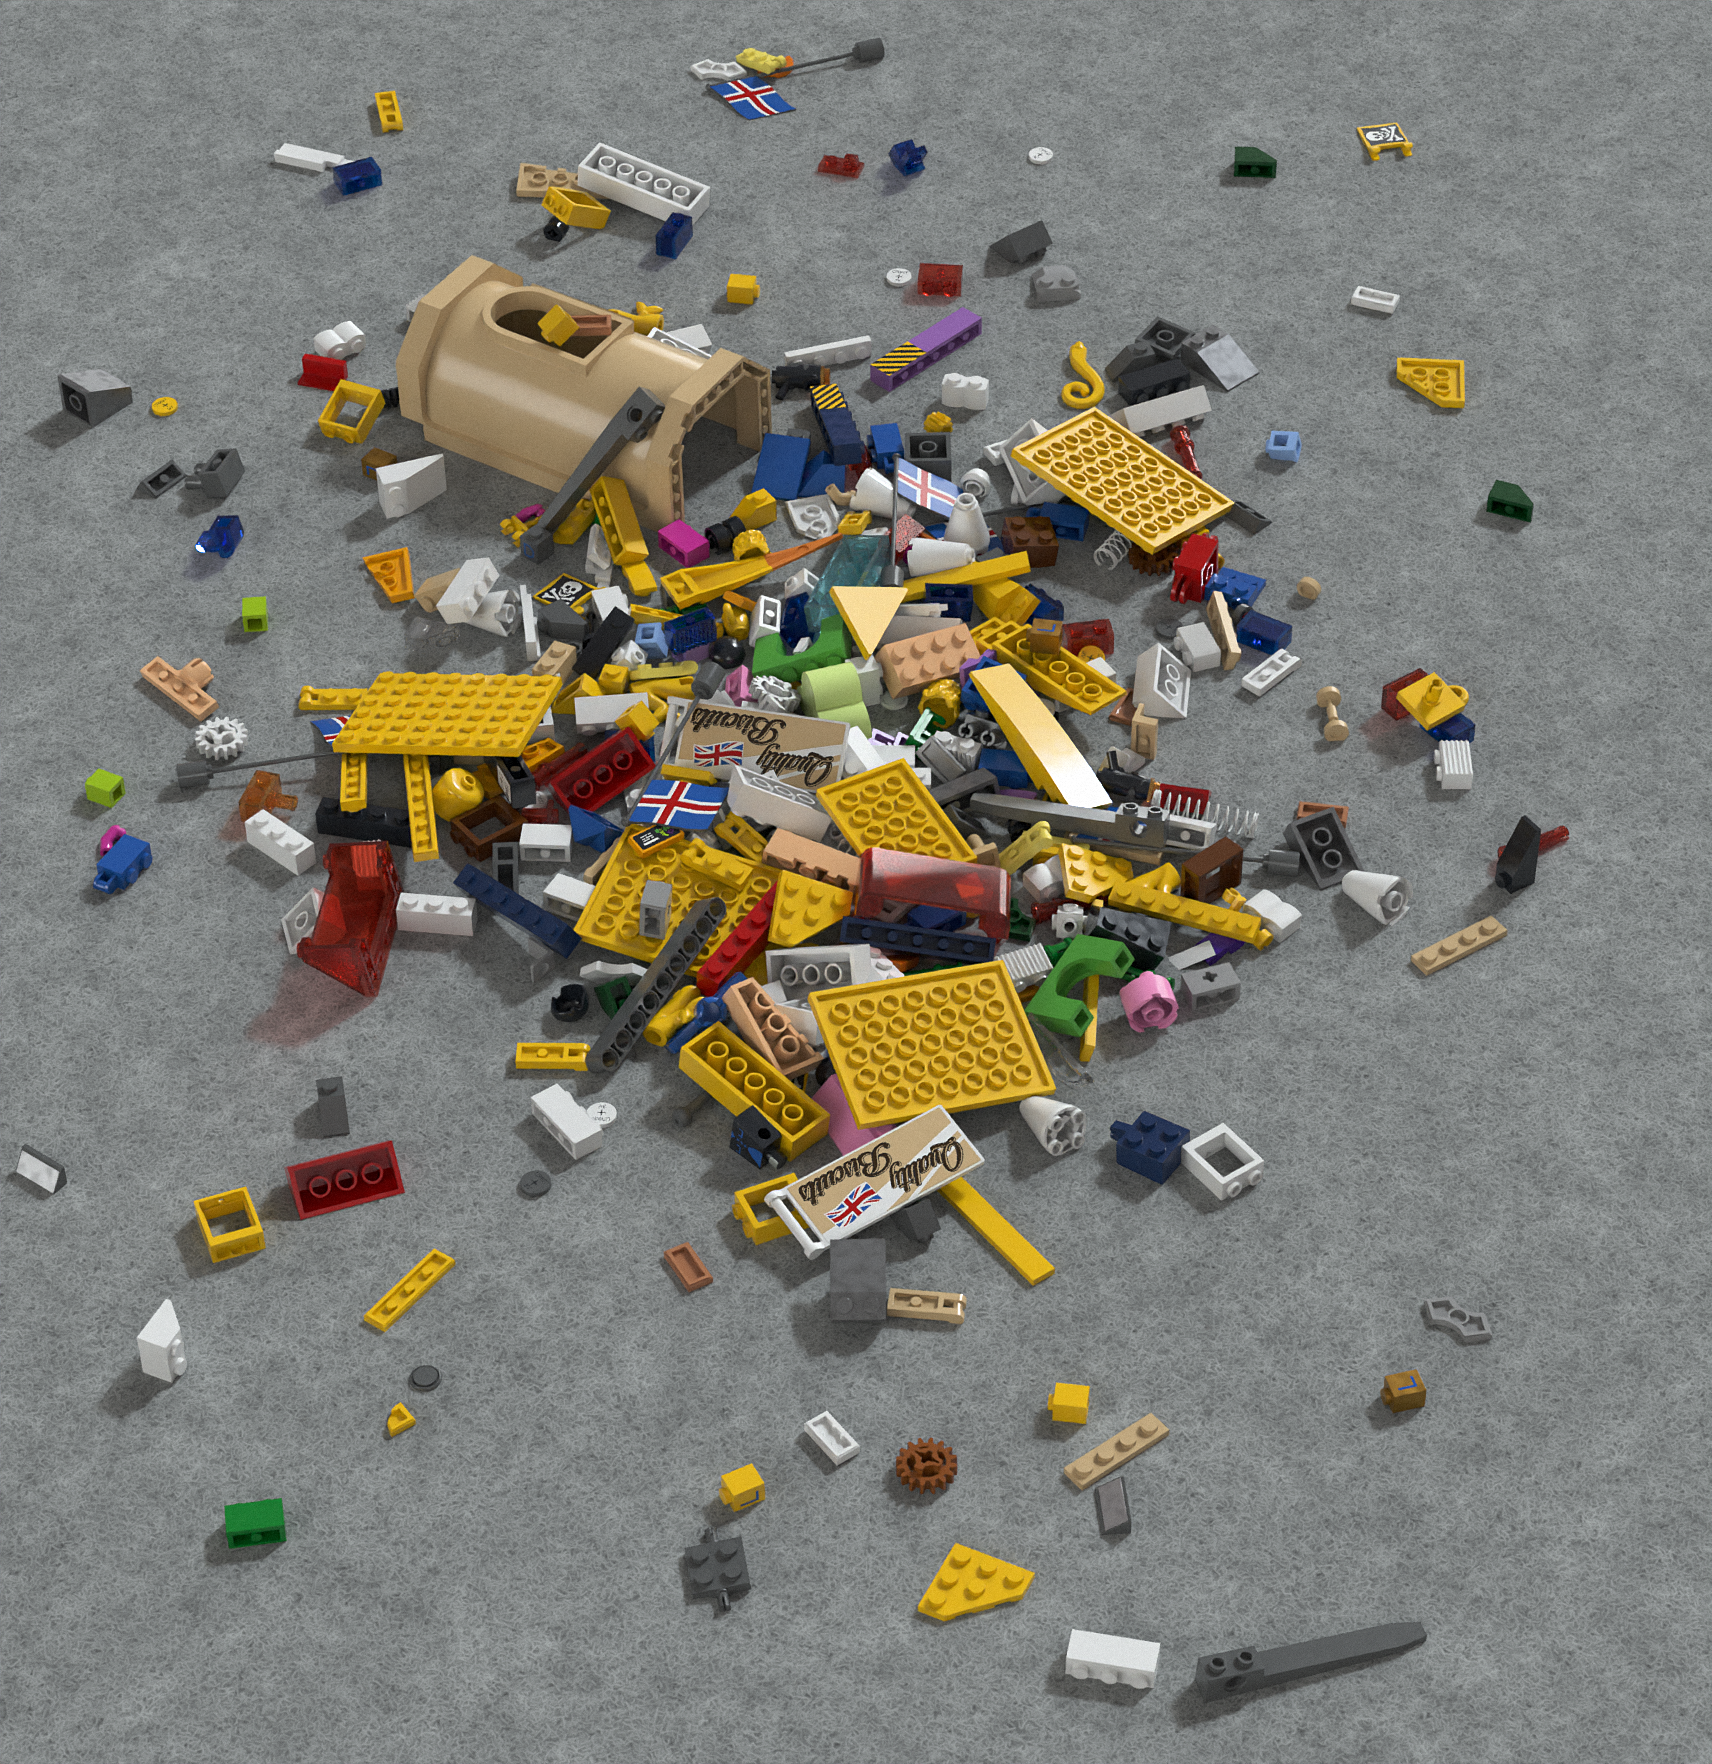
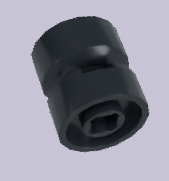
M733 516L722 521L721 524L717 523L705 528L704 534L709 541L710 549L716 548L718 550L715 552L718 556L727 552L732 547L734 539L740 533L746 532V528L737 516Z

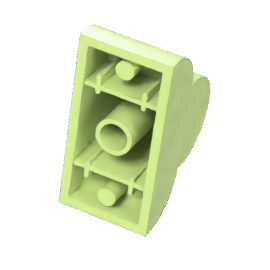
M852 662L802 673V685L797 687V694L801 695L799 705L806 717L847 722L851 725L850 728L858 726L867 739L872 738L871 723L863 702L860 680Z

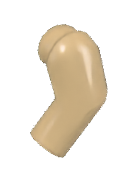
M830 484L825 489L826 493L838 506H850L852 495L856 496L854 490L841 493L835 484Z

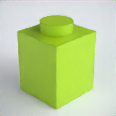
M266 596L242 598L244 632L268 631Z
M100 768L92 776L88 777L85 782L87 799L113 808L126 794L123 777Z

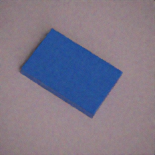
M765 433L751 493L764 488L776 500H797L811 443L810 439Z

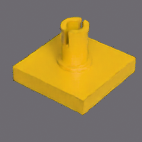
M1435 672L1402 689L1396 696V699L1427 731L1464 711L1466 705Z
M662 765L661 774L665 780L682 781L708 787L718 782L710 771Z

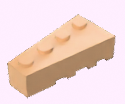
M777 828L764 849L762 863L853 892L852 901L865 884L869 864L866 860Z
M753 977L730 986L721 998L726 1004L727 1010L745 1043L787 1079L792 1080L813 1071L824 1059L818 1051L815 1052L809 1046L808 1039L794 1029L790 1024L791 1020L786 1014L782 1015L774 1006L775 1002Z

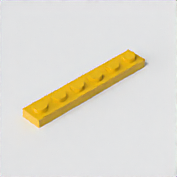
M368 753L342 754L341 811L358 812L363 808H367Z
M1117 879L1108 898V905L1252 944L1261 926L1260 917Z

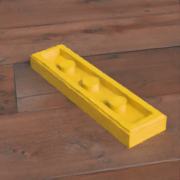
M434 1248L363 1316L364 1321L386 1332L456 1265L455 1260Z

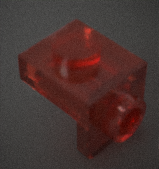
M548 800L547 809L522 808L521 815L528 820V824H558L559 810L554 809V800Z

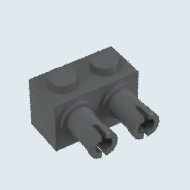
M217 449L207 463H197L194 467L195 475H188L184 480L186 489H204L207 497H226L245 472L237 449Z
M977 709L976 712L966 714L964 724H961L958 729L961 738H970L975 742L981 743L985 749L1013 751L1011 744L995 718L990 717V712Z

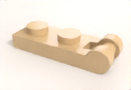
M890 1288L887 1316L940 1320L963 1324L965 1318L963 1309L966 1308L967 1298L957 1293Z

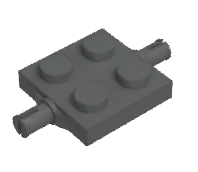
M708 1527L705 1530L707 1543L684 1548L693 1599L717 1598L719 1611H725L723 1602H725L726 1611H730L729 1596L737 1592L751 1590L742 1537L718 1540L717 1529L711 1527L713 1535L711 1536Z

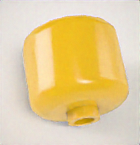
M451 768L444 773L432 788L434 811L441 818L450 822V819L477 807L484 798L482 784L469 771L461 768Z

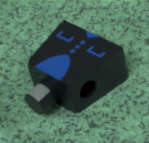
M750 1106L733 1119L729 1146L733 1151L758 1169H761L768 1163L776 1169H780L788 1160V1157L780 1151L782 1138L780 1132L755 1106Z

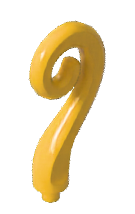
M1080 341L1070 347V364L1078 374L1091 384L1093 392L1087 397L1089 395L1088 386L1085 383L1075 381L1066 384L1062 388L1061 397L1063 402L1072 408L1088 409L1099 404L1103 399L1105 388L1100 376L1087 363V348ZM1077 391L1080 392L1082 397L1086 398H1076L1071 393Z

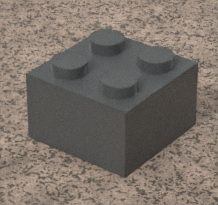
M950 432L905 433V461L951 482Z

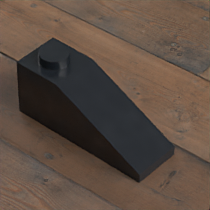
M615 606L602 622L572 667V670L580 676L586 673L594 679L631 631L635 619Z
M1526 815L1520 818L1496 866V884L1502 889L1505 888L1510 894L1535 883L1541 829Z

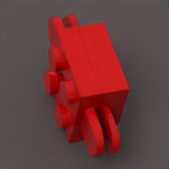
M1192 533L1188 542L1185 541L1183 543L1181 554L1179 557H1175L1172 564V570L1175 571V575L1172 581L1171 601L1177 602L1179 600V603L1184 605L1187 600L1202 602L1206 584L1214 573L1218 574L1219 540L1217 536L1211 535L1209 538L1208 533H1203L1202 536Z

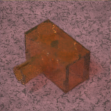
M256 770L238 802L241 822H245L263 809L270 814L275 807L295 811L298 797L282 794L280 774Z

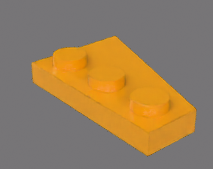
M408 547L362 557L364 564L391 603L415 598Z

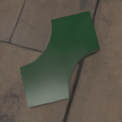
M994 894L987 915L1003 923L1006 929V938L1030 942L1036 927V920L1021 912L1018 907L1017 898Z

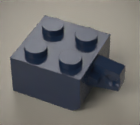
M1143 1111L1132 1125L1115 1120L1110 1126V1138L1117 1141L1116 1162L1118 1165L1161 1185L1167 1181L1181 1164V1147L1190 1142L1189 1129L1146 1111Z

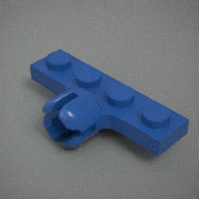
M736 972L712 997H705L697 1002L694 1009V1019L690 1023L685 1024L664 1046L670 1053L676 1054L678 1051L680 1052L681 1047L688 1043L695 1033L699 1035L717 1021L722 1023V1021L726 1020L727 1006L721 998L730 986L747 980L742 972Z

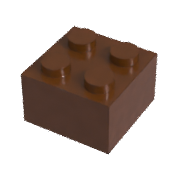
M1004 517L1000 540L1005 554L1011 555L1027 551L1030 568L1055 566L1059 544L1050 517Z

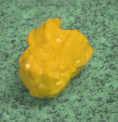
M750 529L740 533L734 539L732 545L733 555L735 556L734 561L771 553L766 543V538L758 530Z
M939 679L937 682H932L927 689H924L920 704H918L919 713L923 714L926 707H929L931 711L946 720L945 725L934 721L933 723L936 726L944 729L952 726L960 716L959 705L962 703L960 701V685L951 679Z

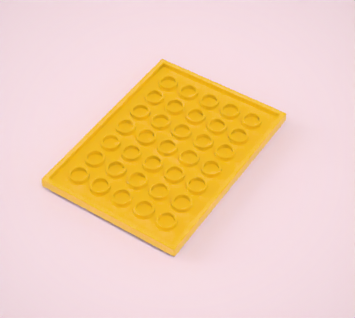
M1095 407L1013 448L1010 455L1019 464L1030 469L1038 477L1053 485L1055 489L1070 497L1072 501L1086 508L1091 514L1099 517L1108 526L1116 529L1127 539L1132 540L1142 547L1144 551L1152 555L1230 512L1235 504L1229 498Z
M386 671L378 675L333 741V752L519 757L563 685L562 678L549 674L542 676H529L528 674L507 676L506 674L484 675L482 673L461 675L460 673L438 674L431 672L416 674L415 672L393 673Z
M631 824L625 828L574 931L582 938L581 941L653 963L697 901L714 897L721 898L726 905V914L684 973L697 978L698 970L775 884L782 870L717 850L754 868L753 876L743 889L738 891L685 865L680 860V855L684 850L689 849L691 841L680 840L642 859L628 843V838L647 827ZM647 880L672 884L671 918L664 940L639 935L640 902ZM770 942L743 975L747 979L753 977L760 986L768 984L765 951L789 947Z
M1003 960L810 992L808 995V1002L858 1130L910 1121L938 1105H941L950 1114L1021 1101L1032 1096L1054 1095L1056 1091L1054 1081Z

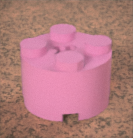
M1151 971L1141 973L1139 978L1131 981L1119 992L1131 1028L1137 1032H1145L1144 1028L1158 1026L1159 1029L1167 1028L1178 1016V1004L1169 981L1162 976L1154 975Z

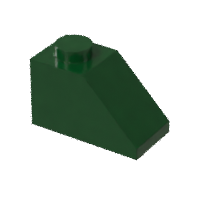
M1235 146L1234 177L1276 178L1277 160L1257 147Z
M1496 480L1488 495L1486 512L1531 523L1534 503L1519 485Z
M626 975L594 987L601 1008L611 1020L632 992Z

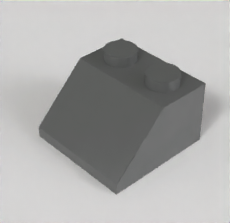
M1041 220L1002 238L989 247L1008 262L1013 263L1017 261L1018 264H1021L1030 259V254L1034 253L1035 256L1047 252L1046 247L1053 244Z

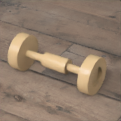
M1332 686L1324 687L1317 692L1316 699L1320 707H1327L1329 723L1324 727L1325 738L1327 741L1345 740L1349 735L1348 726L1344 721L1338 719L1336 707L1341 702L1340 691Z

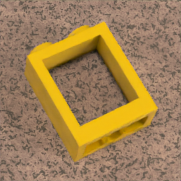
M552 186L548 187L541 206L566 225L593 229L604 228L611 210L585 191Z
M341 379L318 419L322 433L329 438L338 437L348 443L356 442L362 444L385 405L381 390ZM347 401L368 406L356 428L335 423Z
M795 1173L734 1192L735 1204H732L734 1217L736 1220H742V1228L746 1238H752L755 1245L792 1234L780 1216L758 1222L750 1207L765 1202V1196L771 1191L780 1190L797 1181L798 1178ZM796 1209L790 1212L803 1230L810 1228Z
M246 1186L194 1201L196 1218L213 1263L266 1248L264 1233ZM241 1210L245 1211L250 1227L215 1237L212 1236L207 1220Z

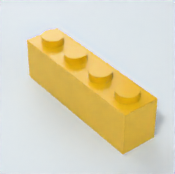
M601 476L589 491L613 563L621 565L643 561L649 553L625 482L622 479Z

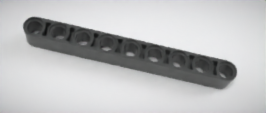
M721 898L703 899L693 905L588 1052L585 1062L589 1071L592 1073L614 1071L618 1068L724 918L726 905Z

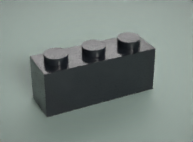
M1178 358L1119 376L1118 393L1129 406L1190 389V372Z

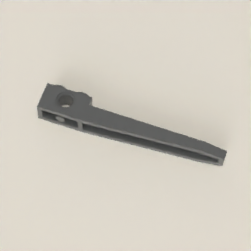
M639 386L609 422L537 523L539 527L552 533L629 440L639 443L647 437L649 429L654 423L660 421L665 405L649 389ZM642 412V418L639 421L638 416L639 413Z
M974 793L970 799L971 809L990 815L1032 824L1046 821L1049 823L1050 828L1112 841L1163 848L1169 837L1170 810H1163L1158 806L1142 807L1135 803H1121L1117 812L999 794ZM1138 821L1144 822L1147 826L1140 825Z
M1421 1622L1384 1624L1257 1652L1255 1646H1249L1198 1657L1195 1682L1204 1702H1212L1401 1653L1426 1641L1427 1634Z

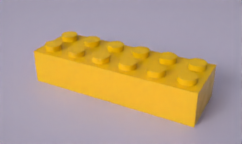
M717 1021L681 1047L679 1068L736 1117L750 1106H755L780 1132L782 1136L780 1151L788 1157L789 1162L828 1134L830 1114L721 1022Z

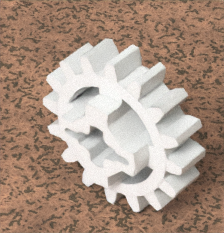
M756 676L755 679H752L749 687V693L752 694V698L758 699V703H761L768 694L786 710L785 713L788 710L794 712V709L797 710L801 701V695L797 694V690L791 689V684L783 682L774 676H769L768 678L766 676H762V678Z
M216 717L215 722L207 720V726L200 725V731L195 732L196 748H199L200 754L205 753L206 758L215 756V760H219L220 757L224 756V759L228 760L229 755L237 757V751L244 752V746H248V730L245 729L244 723L238 724V719L229 721L228 717H225L224 720Z

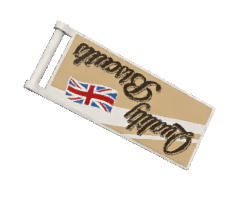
M668 696L667 704H669L660 758L674 735L678 707H685L684 718L694 700ZM699 701L680 733L675 764L669 763L670 752L663 764L710 771L715 778L731 780L734 765L761 775L774 770L780 782L807 792L816 793V789L841 781L851 725L841 721Z
M938 1105L780 1190L771 1191L765 1196L764 1201L770 1208H774L805 1249L804 1254L807 1258L813 1260L830 1248V1239H847L984 1165L985 1159L941 1105ZM786 1197L789 1199L821 1242L813 1243L784 1205L783 1199Z

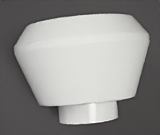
M972 469L962 476L960 487L964 493L984 497L990 491L989 476L981 469Z

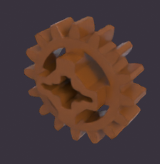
M918 1438V1444L916 1445L909 1441L907 1449L901 1448L900 1456L896 1457V1476L901 1477L902 1485L909 1483V1491L919 1488L920 1494H924L926 1489H930V1492L935 1494L937 1487L946 1490V1482L953 1484L954 1475H957V1455H952V1447L944 1449V1441L942 1440L938 1444H934L933 1438H929L928 1443H924L921 1438Z

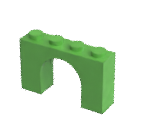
M841 614L823 618L817 642L806 651L797 655L786 656L787 649L778 632L757 638L752 668L754 679L756 676L761 678L762 676L767 678L774 676L783 682L792 683L801 680L803 672L845 663V660L851 659L852 635Z
M1077 934L1024 1012L1034 1027L1081 1038L1094 1017L1083 1001L1066 998L1071 988L1082 979L1092 975H1105L1121 979L1135 959L1124 942Z

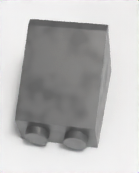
M101 369L65 373L57 376L63 410L91 427L97 426L133 403L131 387Z

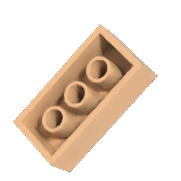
M966 623L886 644L874 658L882 666V677L893 700L922 692L932 682H937L939 679L953 680L959 678V668L969 658L978 659L980 654Z

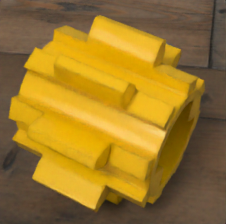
M938 411L937 414L932 412L931 415H928L923 424L926 433H951L953 431V423L950 422L951 418Z

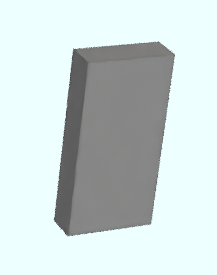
M934 735L930 736L915 752L944 784L961 777L967 771Z

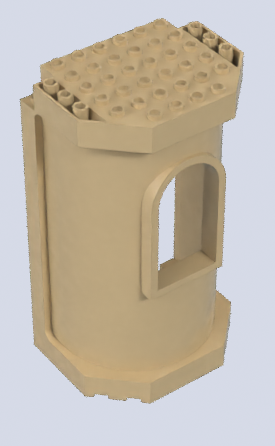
M473 255L461 263L459 267L418 302L396 359L401 416L423 424L425 441L557 493L562 489L609 422L640 386L649 389L665 405L660 421L654 423L649 429L647 437L639 443L629 440L600 477L606 476L624 480L638 524L656 532L678 519L685 523L682 472L684 446L682 441L686 431L690 432L693 424L701 416L737 429V443L759 452L762 449L765 433L772 434L770 369L722 348L709 359L639 334L634 332V321L545 288L523 286V277ZM556 304L570 316L611 315L612 319L611 335L570 336L561 346H558L554 341L549 343L540 334L543 330L537 323ZM642 412L639 413V416H638V420H639V421H640L641 418H642ZM588 490L581 499L591 501L590 491Z

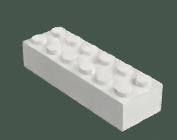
M600 142L578 165V186L686 230H689L709 207V186Z

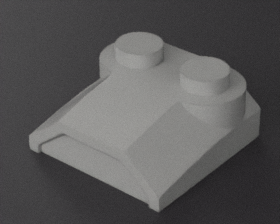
M1064 265L1047 266L1040 268L1032 274L1037 302L1081 299L1079 278L1068 267Z

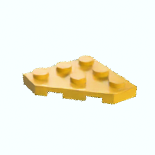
M1397 358V379L1440 407L1464 408V360Z
M1064 843L1061 844L1058 850L1064 892L1067 898L1091 903L1097 896L1102 895L1104 897L1110 894L1116 879L1127 882L1134 878L1132 864L1124 858H1115L1098 851L1093 852L1082 849L1077 845Z
M782 870L778 877L768 941L793 948L807 938L817 935L837 922H841L843 916L848 917L850 915L853 892Z
M955 1543L920 1601L918 1611L939 1620L948 1621L955 1619L956 1616L994 1608L995 1605L1005 1602L1022 1600L1035 1578V1573Z

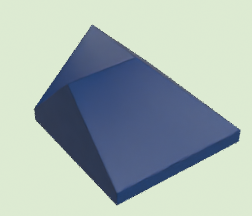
M823 450L805 464L798 497H813L827 494L825 489L830 484H835L841 493H845L846 465L834 466L830 454Z
M570 805L568 809L574 841L585 846L589 845L600 853L606 852L613 845L615 839L619 838L624 832L623 829L597 813Z

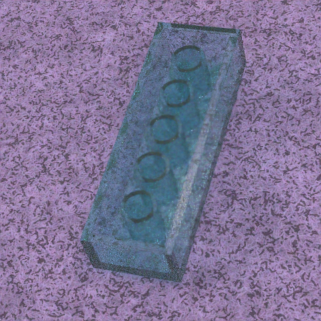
M888 535L843 536L804 606L808 632L820 633L821 620L840 613L829 594L832 586H879L881 570L890 565L891 547Z

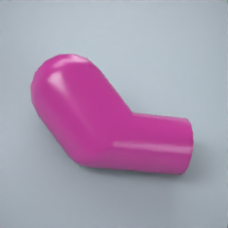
M537 503L523 508L515 516L524 523L533 515L536 518L543 515L546 510L542 508L543 505Z
M113 825L101 837V856H105L113 847L115 839L119 840L126 834L124 828H120L119 825Z

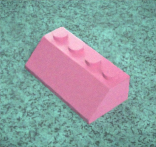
M837 1074L831 1075L811 1098L830 1114L828 1134L843 1156L897 1128L895 1124L858 1130Z

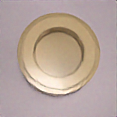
M1303 577L1297 584V591L1301 596L1315 600L1321 593V586L1315 579Z

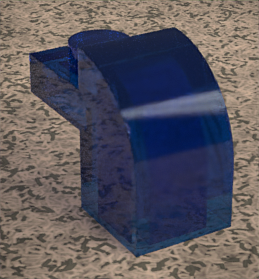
M912 139L893 145L888 153L893 165L903 176L926 169L923 164V159L928 153L926 147L923 145L916 148Z
M217 516L209 531H203L196 542L197 552H218L221 558L232 556L244 536V529L239 516Z

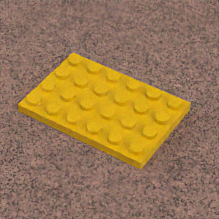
M904 758L816 789L817 799L860 859L869 862L868 870L888 897L977 864L975 853Z

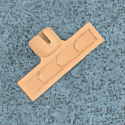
M157 656L140 670L142 677L200 722L219 708L217 701L202 690L212 682L214 676L211 674V669L207 663L200 658H195L181 670H176Z

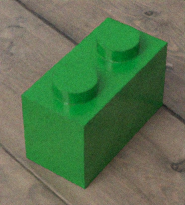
M282 1498L224 1506L229 1549L287 1541Z

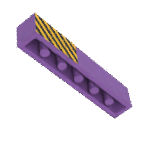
M964 307L960 308L870 364V381L888 392L894 390L981 335L982 318Z

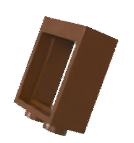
M499 794L477 807L450 819V836L455 844L460 843L464 847L469 857L474 856L479 862H482L493 856V843L520 842L522 825L528 824V820L515 808L513 809ZM493 817H496L505 826V828L481 840L470 831V829Z
M1225 836L1182 863L1180 896L1210 904L1220 898L1226 888L1229 890L1239 886L1242 880L1244 849ZM1220 867L1219 872L1206 879L1207 874Z

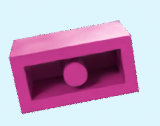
M680 519L658 530L659 548L686 568H691L709 558L710 544L707 538L701 536Z

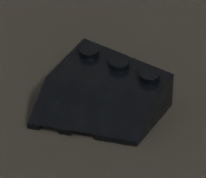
M1092 905L1084 935L1124 942L1135 959L1130 966L1143 971L1155 970L1165 958L1172 922Z

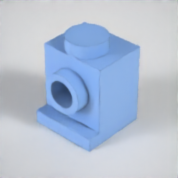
M1272 431L1270 440L1267 439L1266 453H1269L1272 459L1298 462L1302 447L1299 433Z
M660 622L638 624L635 643L648 653L647 659L667 658L669 641L661 630L662 625Z

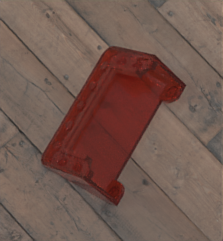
M388 841L329 843L327 854L323 856L324 869L328 870L329 879L311 939L310 937H303L298 942L297 956L307 965L365 997H377L398 925L396 908L400 894L404 893L403 885Z
M868 848L861 854L851 917L861 919L873 918L882 911L884 899L980 914L978 930L984 931L987 937L996 938L995 945L1001 946L1008 940L1010 930L1011 877L1005 869L881 848Z

